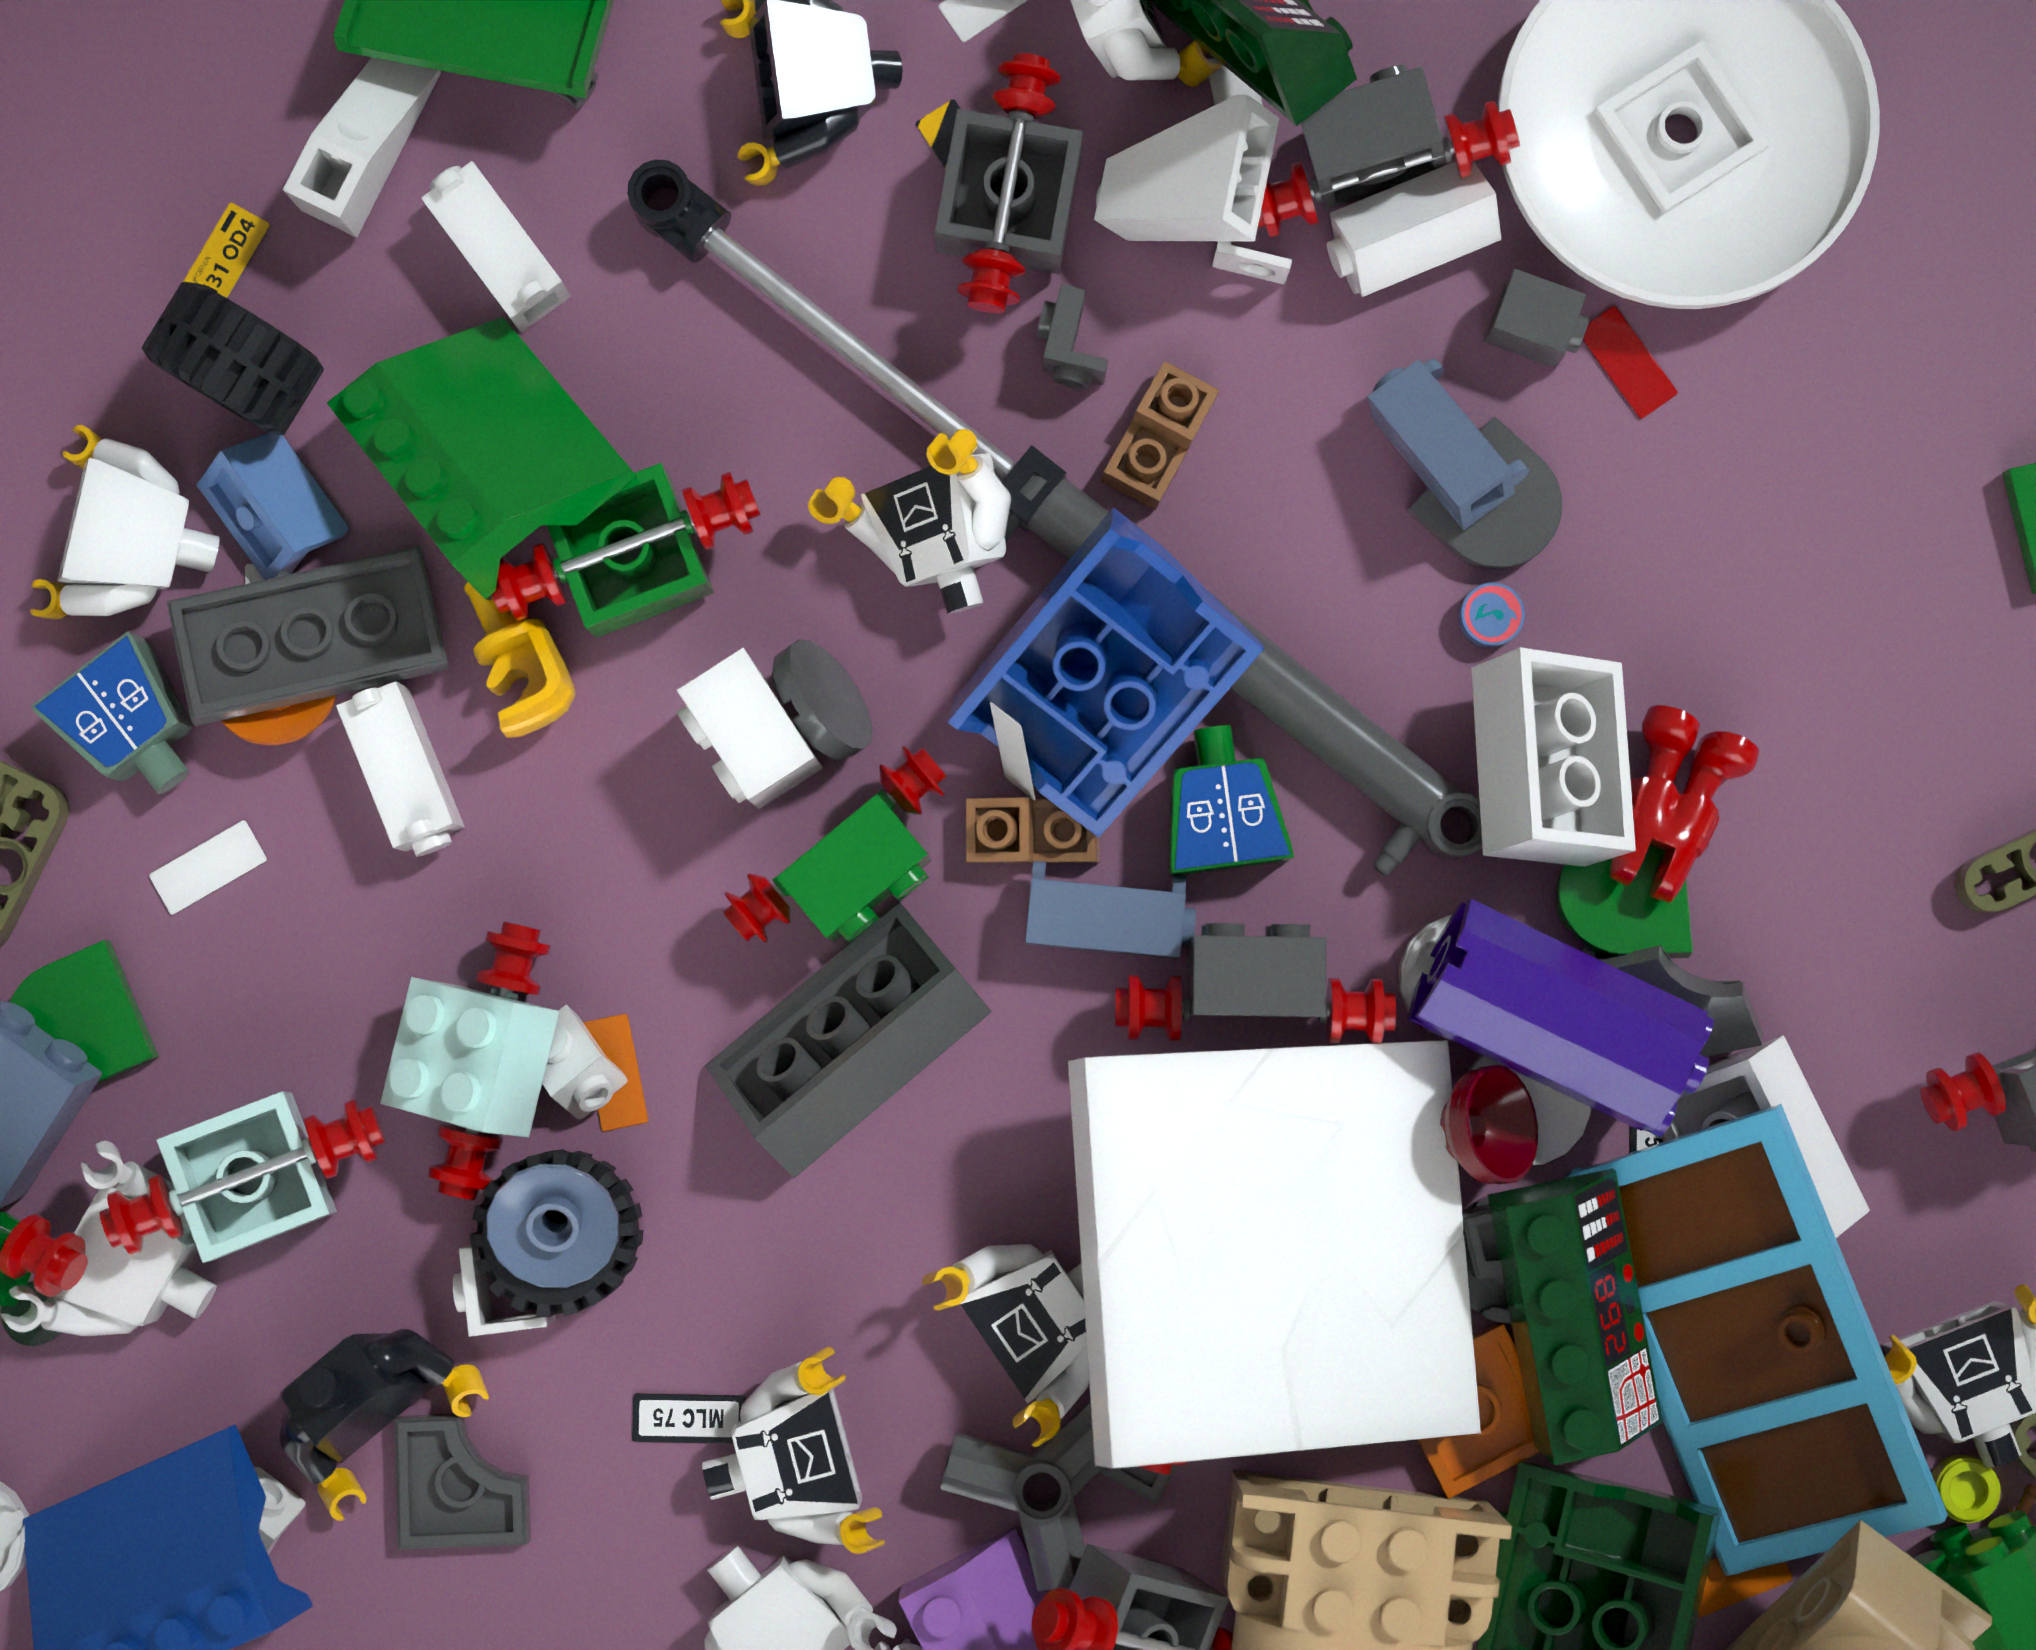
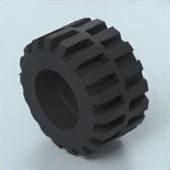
M181 282L141 347L153 364L270 434L285 435L324 371L318 358L304 346L258 316L199 283Z
M551 1150L528 1156L521 1161L510 1164L501 1171L502 1175L498 1179L489 1182L482 1192L486 1195L483 1203L475 1206L472 1220L478 1221L477 1231L470 1234L471 1248L478 1247L481 1260L475 1262L480 1275L487 1272L493 1281L488 1288L497 1297L505 1294L512 1300L510 1306L521 1312L531 1309L537 1311L536 1316L552 1317L555 1314L564 1313V1316L579 1313L590 1306L592 1307L613 1293L624 1282L623 1279L633 1270L638 1260V1257L635 1255L638 1246L642 1245L644 1230H639L638 1218L643 1215L640 1203L634 1204L630 1192L634 1189L627 1179L621 1180L614 1173L616 1168L607 1161L599 1162L592 1158L593 1154L583 1151ZM539 1164L567 1165L590 1174L609 1192L619 1216V1239L609 1262L591 1279L567 1288L539 1287L516 1278L497 1260L487 1238V1213L497 1190L515 1173Z

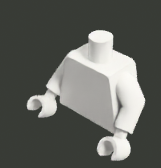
M101 1141L96 1144L98 1153L106 1159L112 1160L107 1168L94 1170L85 1163L80 1164L86 1182L98 1189L74 1234L82 1237L86 1244L85 1255L88 1258V1264L84 1275L72 1289L63 1290L61 1293L48 1298L45 1302H42L36 1293L25 1285H17L11 1288L9 1293L13 1298L31 1301L30 1309L22 1316L1 1314V1317L11 1329L17 1332H27L33 1330L41 1323L44 1329L79 1336L129 1334L138 1325L144 1326L158 1321L168 1304L195 1319L199 1318L209 1305L217 1285L188 1270L198 1249L184 1214L180 1216L183 1225V1236L171 1239L162 1230L143 1237L142 1252L132 1256L128 1254L123 1245L116 1248L110 1245L99 1215L100 1211L109 1208L107 1195L119 1190L130 1200L148 1193L149 1178L157 1175L133 1161L123 1164L119 1151L112 1142ZM164 1178L170 1191L174 1190L173 1183Z
M736 1545L707 1569L729 1599L712 1613L708 1621L710 1630L704 1639L705 1650H844L849 1645L855 1650H874L869 1644V1635L873 1628L877 1626L884 1635L894 1638L897 1629L894 1623L889 1619L872 1613V1605L846 1573L811 1560L803 1559L793 1562L788 1557L782 1556L759 1574L739 1546Z

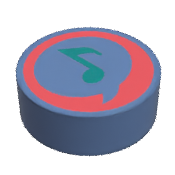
M1485 583L1474 588L1463 599L1458 613L1459 625L1465 637L1473 644L1483 648H1497L1511 641L1520 632L1525 618L1524 605L1519 595L1513 589L1501 583Z

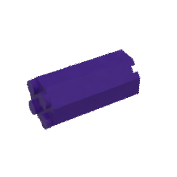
M1473 899L1458 905L1439 935L1430 954L1435 959L1429 974L1422 972L1417 982L1407 1017L1408 1020L1629 1126L1640 1131L1650 1132L1658 1137L1663 1136L1669 1128L1677 1109V1100L1682 1095L1683 1090L1690 1094L1694 1093L1706 1074L1709 1059L1701 1055L1700 1052L1707 1042L1714 1024V1019L1707 1016V1011Z

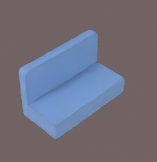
M267 433L221 450L196 484L264 580L291 574L309 551L341 539L349 529L344 519L284 436L280 434Z

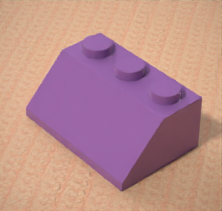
M1015 1526L902 1585L898 1602L923 1650H1038L1032 1632V1616L1037 1605L1049 1591L1038 1592L1028 1550Z

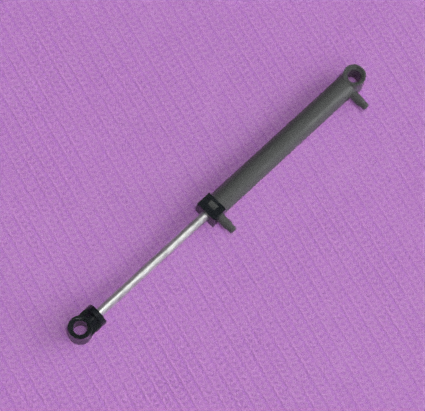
M655 159L643 163L633 172L628 182L627 195L638 222L648 233L662 238L692 263H697L710 252L937 433H944L950 440L958 429L972 431L977 439V448L972 455L991 454L995 475L1011 496L1004 536L1005 543L1017 528L1020 527L1025 532L1031 530L1069 560L1109 513L1066 479L1067 472L1033 445L1029 447L1017 463L727 235L725 231L730 223L731 213L691 182L678 165L668 160ZM671 188L678 192L675 204L669 209L658 211L647 207L651 194L658 189ZM1214 596L1264 645V650L1230 689L1401 823L1382 846L1381 853L1373 862V867L1384 876L1390 875L1397 865L1402 864L1420 840L1423 841V844L1432 854L1442 859L1456 860L1476 853L1482 848L1479 798L1462 792ZM1449 809L1458 810L1469 819L1471 826L1470 835L1463 844L1453 843L1442 834L1440 821L1444 812Z

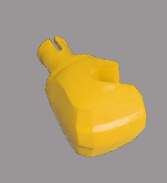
M469 582L466 583L464 591L469 596L486 633L482 640L473 648V653L478 664L483 666L493 665L486 681V686L497 696H502L517 679L526 678L529 681L520 699L515 704L498 712L499 726L503 734L507 738L522 737L558 720L568 712L576 694L568 669L544 622L539 619H522L517 621L511 610L500 613L493 598L491 600L488 598L484 599Z

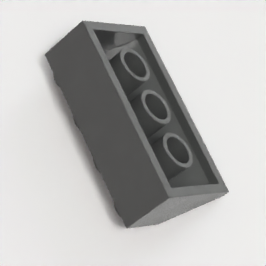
M899 902L867 931L851 942L708 1062L705 1067L754 1139L795 1178L992 1011L907 909Z

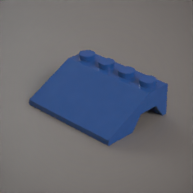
M1113 507L953 699L948 723L957 730L980 733L999 747L990 702L995 704L1022 727L1031 779L1038 792L1099 838L1264 650V645L1161 544Z
M236 1424L23 1519L34 1650H230L273 1632L313 1607L307 1593L279 1581L258 1532L266 1494Z

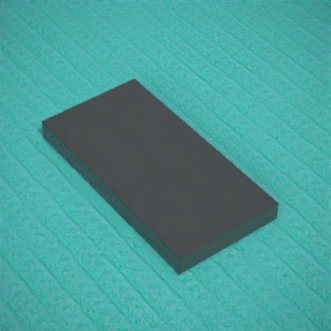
M420 546L166 601L190 717L195 727L450 670Z

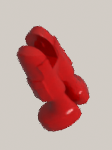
M1655 705L1647 710L1642 722V733L1649 748L1650 756L1647 775L1631 779L1636 851L1612 858L1610 878L1624 886H1629L1644 860L1649 844L1664 850V854L1654 876L1649 895L1652 898L1671 903L1682 888L1695 859L1701 857L1710 845V839L1719 822L1718 808H1716L1711 800L1714 793L1726 780L1740 778L1749 774L1756 766L1759 749L1749 739L1735 733L1714 731L1704 735L1697 744L1691 761L1688 781L1683 794H1680L1673 782L1683 759L1694 745L1700 724L1694 716L1686 711L1666 705Z

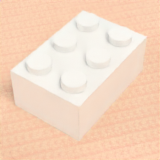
M1519 647L1471 667L1483 856L1585 867L1636 851L1622 663Z

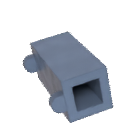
M1417 359L1405 369L1399 367L1389 371L1376 383L1373 392L1367 396L1374 423L1464 531L1514 495V486L1528 475L1529 469L1520 459L1508 465L1437 380L1444 373V368L1437 359H1431L1424 364L1420 359Z
M1033 861L1025 944L1171 959L1180 958L1181 946H1189V939L1195 933L1196 909L1185 908V875L1173 874L1171 892L1045 880L1046 862Z

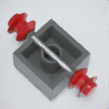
M1017 53L1013 55L1012 61H1005L998 65V72L1008 79V86L1005 89L996 90L992 98L1009 114L1008 117L957 109L934 231L936 252L963 257L962 263L973 271L972 280L959 284L957 291L968 297L967 305L970 308L987 313H1004L1006 305L1020 302V296L1009 289L1011 278L1023 276L1026 269L1060 274L1082 155L1083 131L1034 122V119L1045 116L1055 110L1056 104L1045 96L1046 87L1055 86L1061 80L1059 73L1050 68V61L1035 54Z

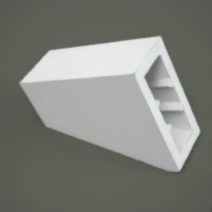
M1248 94L1235 95L1107 158L1102 183L1096 195L1097 207L1094 220L1127 241H1255L1279 118Z

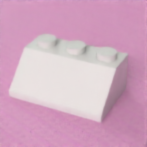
M1784 1035L1766 1041L1761 1046L1751 1047L1734 1053L1709 1065L1697 1090L1692 1094L1683 1090L1682 1095L1677 1100L1674 1118L1664 1133L1667 1141L1782 1104L1835 1237L1840 1236L1870 1211Z

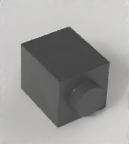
M1514 269L1503 286L1484 342L1555 367L1566 354V351L1576 354L1589 323V317L1580 314L1587 294Z

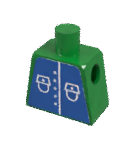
M1231 725L1193 730L1198 766L1175 769L1171 774L1168 847L1169 876H1173V874L1184 875L1284 862L1294 858L1291 841L1264 758L1236 761Z

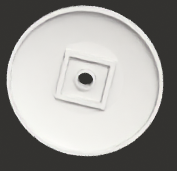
M1540 0L1520 29L1508 55L1500 82L1497 101L1499 112L1511 110L1520 142V147L1509 150L1511 163L1503 165L1505 178L1517 206L1541 242L1566 266L1601 289L1639 303L1672 309H1702L1746 301L1775 289L1809 267L1834 243L1859 207L1871 179L1880 133V109L1877 86L1870 60L1854 26L1835 0ZM1675 114L1685 115L1690 118L1697 129L1696 140L1687 144L1673 141L1665 130L1666 118Z

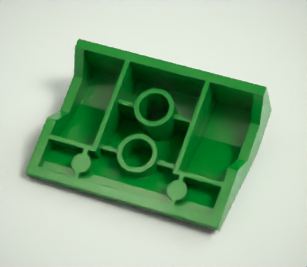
M504 317L376 362L327 402V405L449 562L484 599H487L496 591L500 558L541 525H578L637 477Z

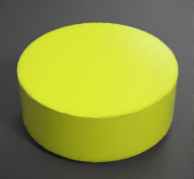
M1953 1455L1943 1459L1932 1472L1933 1479L1948 1516L1963 1523H1975L1984 1520L1996 1509L2001 1493L2000 1483L1991 1467H1984L1981 1460L1968 1455Z

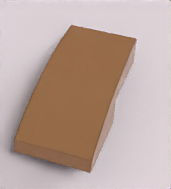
M1164 361L1139 404L1129 428L1105 468L1101 482L1156 511L1220 390Z
M1029 797L966 798L967 863H1033V861L1046 863H1100V837L1098 838L1049 799L1033 800Z

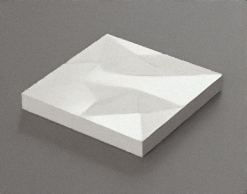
M1448 1040L1085 1057L1068 1061L1096 1466L1121 1468L1481 1433L1466 1250L1463 1235L1464 1226L1458 1161L1446 1149V1137L1440 1125L1442 1110L1452 1093Z

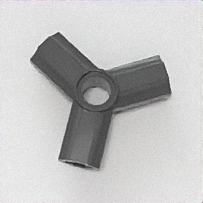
M1091 1398L1058 1430L1055 1436L1047 1440L1033 1454L955 1432L940 1484L941 1490L1018 1511L1038 1592L1071 1587L1085 1551V1544L1073 1497L1103 1468L1102 1466L1095 1465ZM1039 1472L1048 1473L1059 1482V1489L1056 1495L1044 1502H1037L1028 1498L1023 1491L1025 1481L1031 1475Z

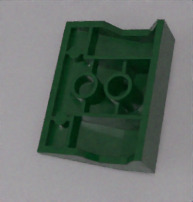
M1520 1461L1506 1521L1512 1526L1511 1539L1501 1540L1497 1559L1496 1577L1500 1581L1499 1595L1493 1598L1492 1616L1489 1626L1479 1638L1477 1650H1691L1722 1509L1659 1491Z

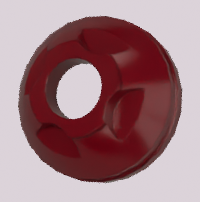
M1490 1065L1465 1073L1456 1083L1441 1113L1440 1125L1445 1133L1446 1149L1466 1172L1479 1182L1498 1185L1517 1182L1525 1177L1531 1169L1537 1152L1538 1122L1532 1098L1518 1075L1507 1067ZM1469 1120H1470L1471 1125H1472V1137H1471V1131H1470Z

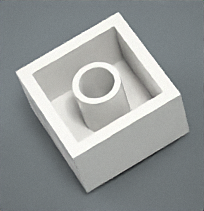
M741 648L677 690L686 706L677 711L678 716L695 742L700 744L704 750L713 745L722 760L712 765V768L733 799L735 798L738 803L748 799L758 809H761L823 769L744 648Z

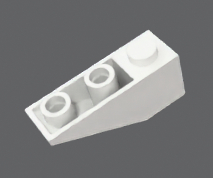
M372 57L312 132L283 191L302 212L357 238L441 71Z

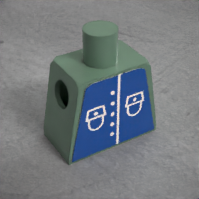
M126 632L30 706L45 723L107 778L123 782L140 771L157 794H162L177 786L190 772L171 746L193 728L192 722L153 647L147 639L131 632Z

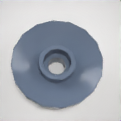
M539 1164L515 1173L497 1190L487 1213V1238L497 1260L516 1278L539 1287L567 1288L591 1279L609 1262L619 1239V1216L609 1192L590 1174L567 1165ZM547 1210L561 1211L566 1214L568 1220L561 1224L553 1223L547 1219L545 1212Z

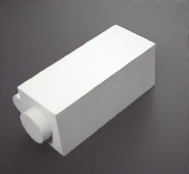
M473 161L462 168L460 166L450 167L431 182L429 186L431 191L422 196L421 199L521 333L571 297L560 277Z
M1474 161L1471 175L1460 178L1456 164L1452 162L1331 212L1330 218L1334 240L1327 242V251L1337 275L1340 278L1346 276L1353 293H1360L1364 297L1500 241L1501 231L1496 193Z
M395 681L380 688L374 687L358 692L352 696L353 699L336 705L393 848L406 852L413 849L416 857L452 844L449 834L463 829L465 826L409 688Z

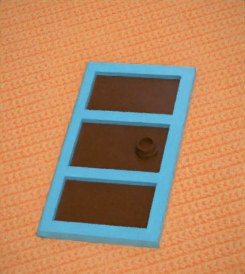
M1782 1104L1585 1168L1577 1167L1565 1175V1178L1611 1168L1616 1170L1662 1421L1694 1501L1722 1509L1714 1551L1724 1575H1738L1744 1571L1826 1552L1860 1520L1883 1537L1945 1521L1948 1513Z

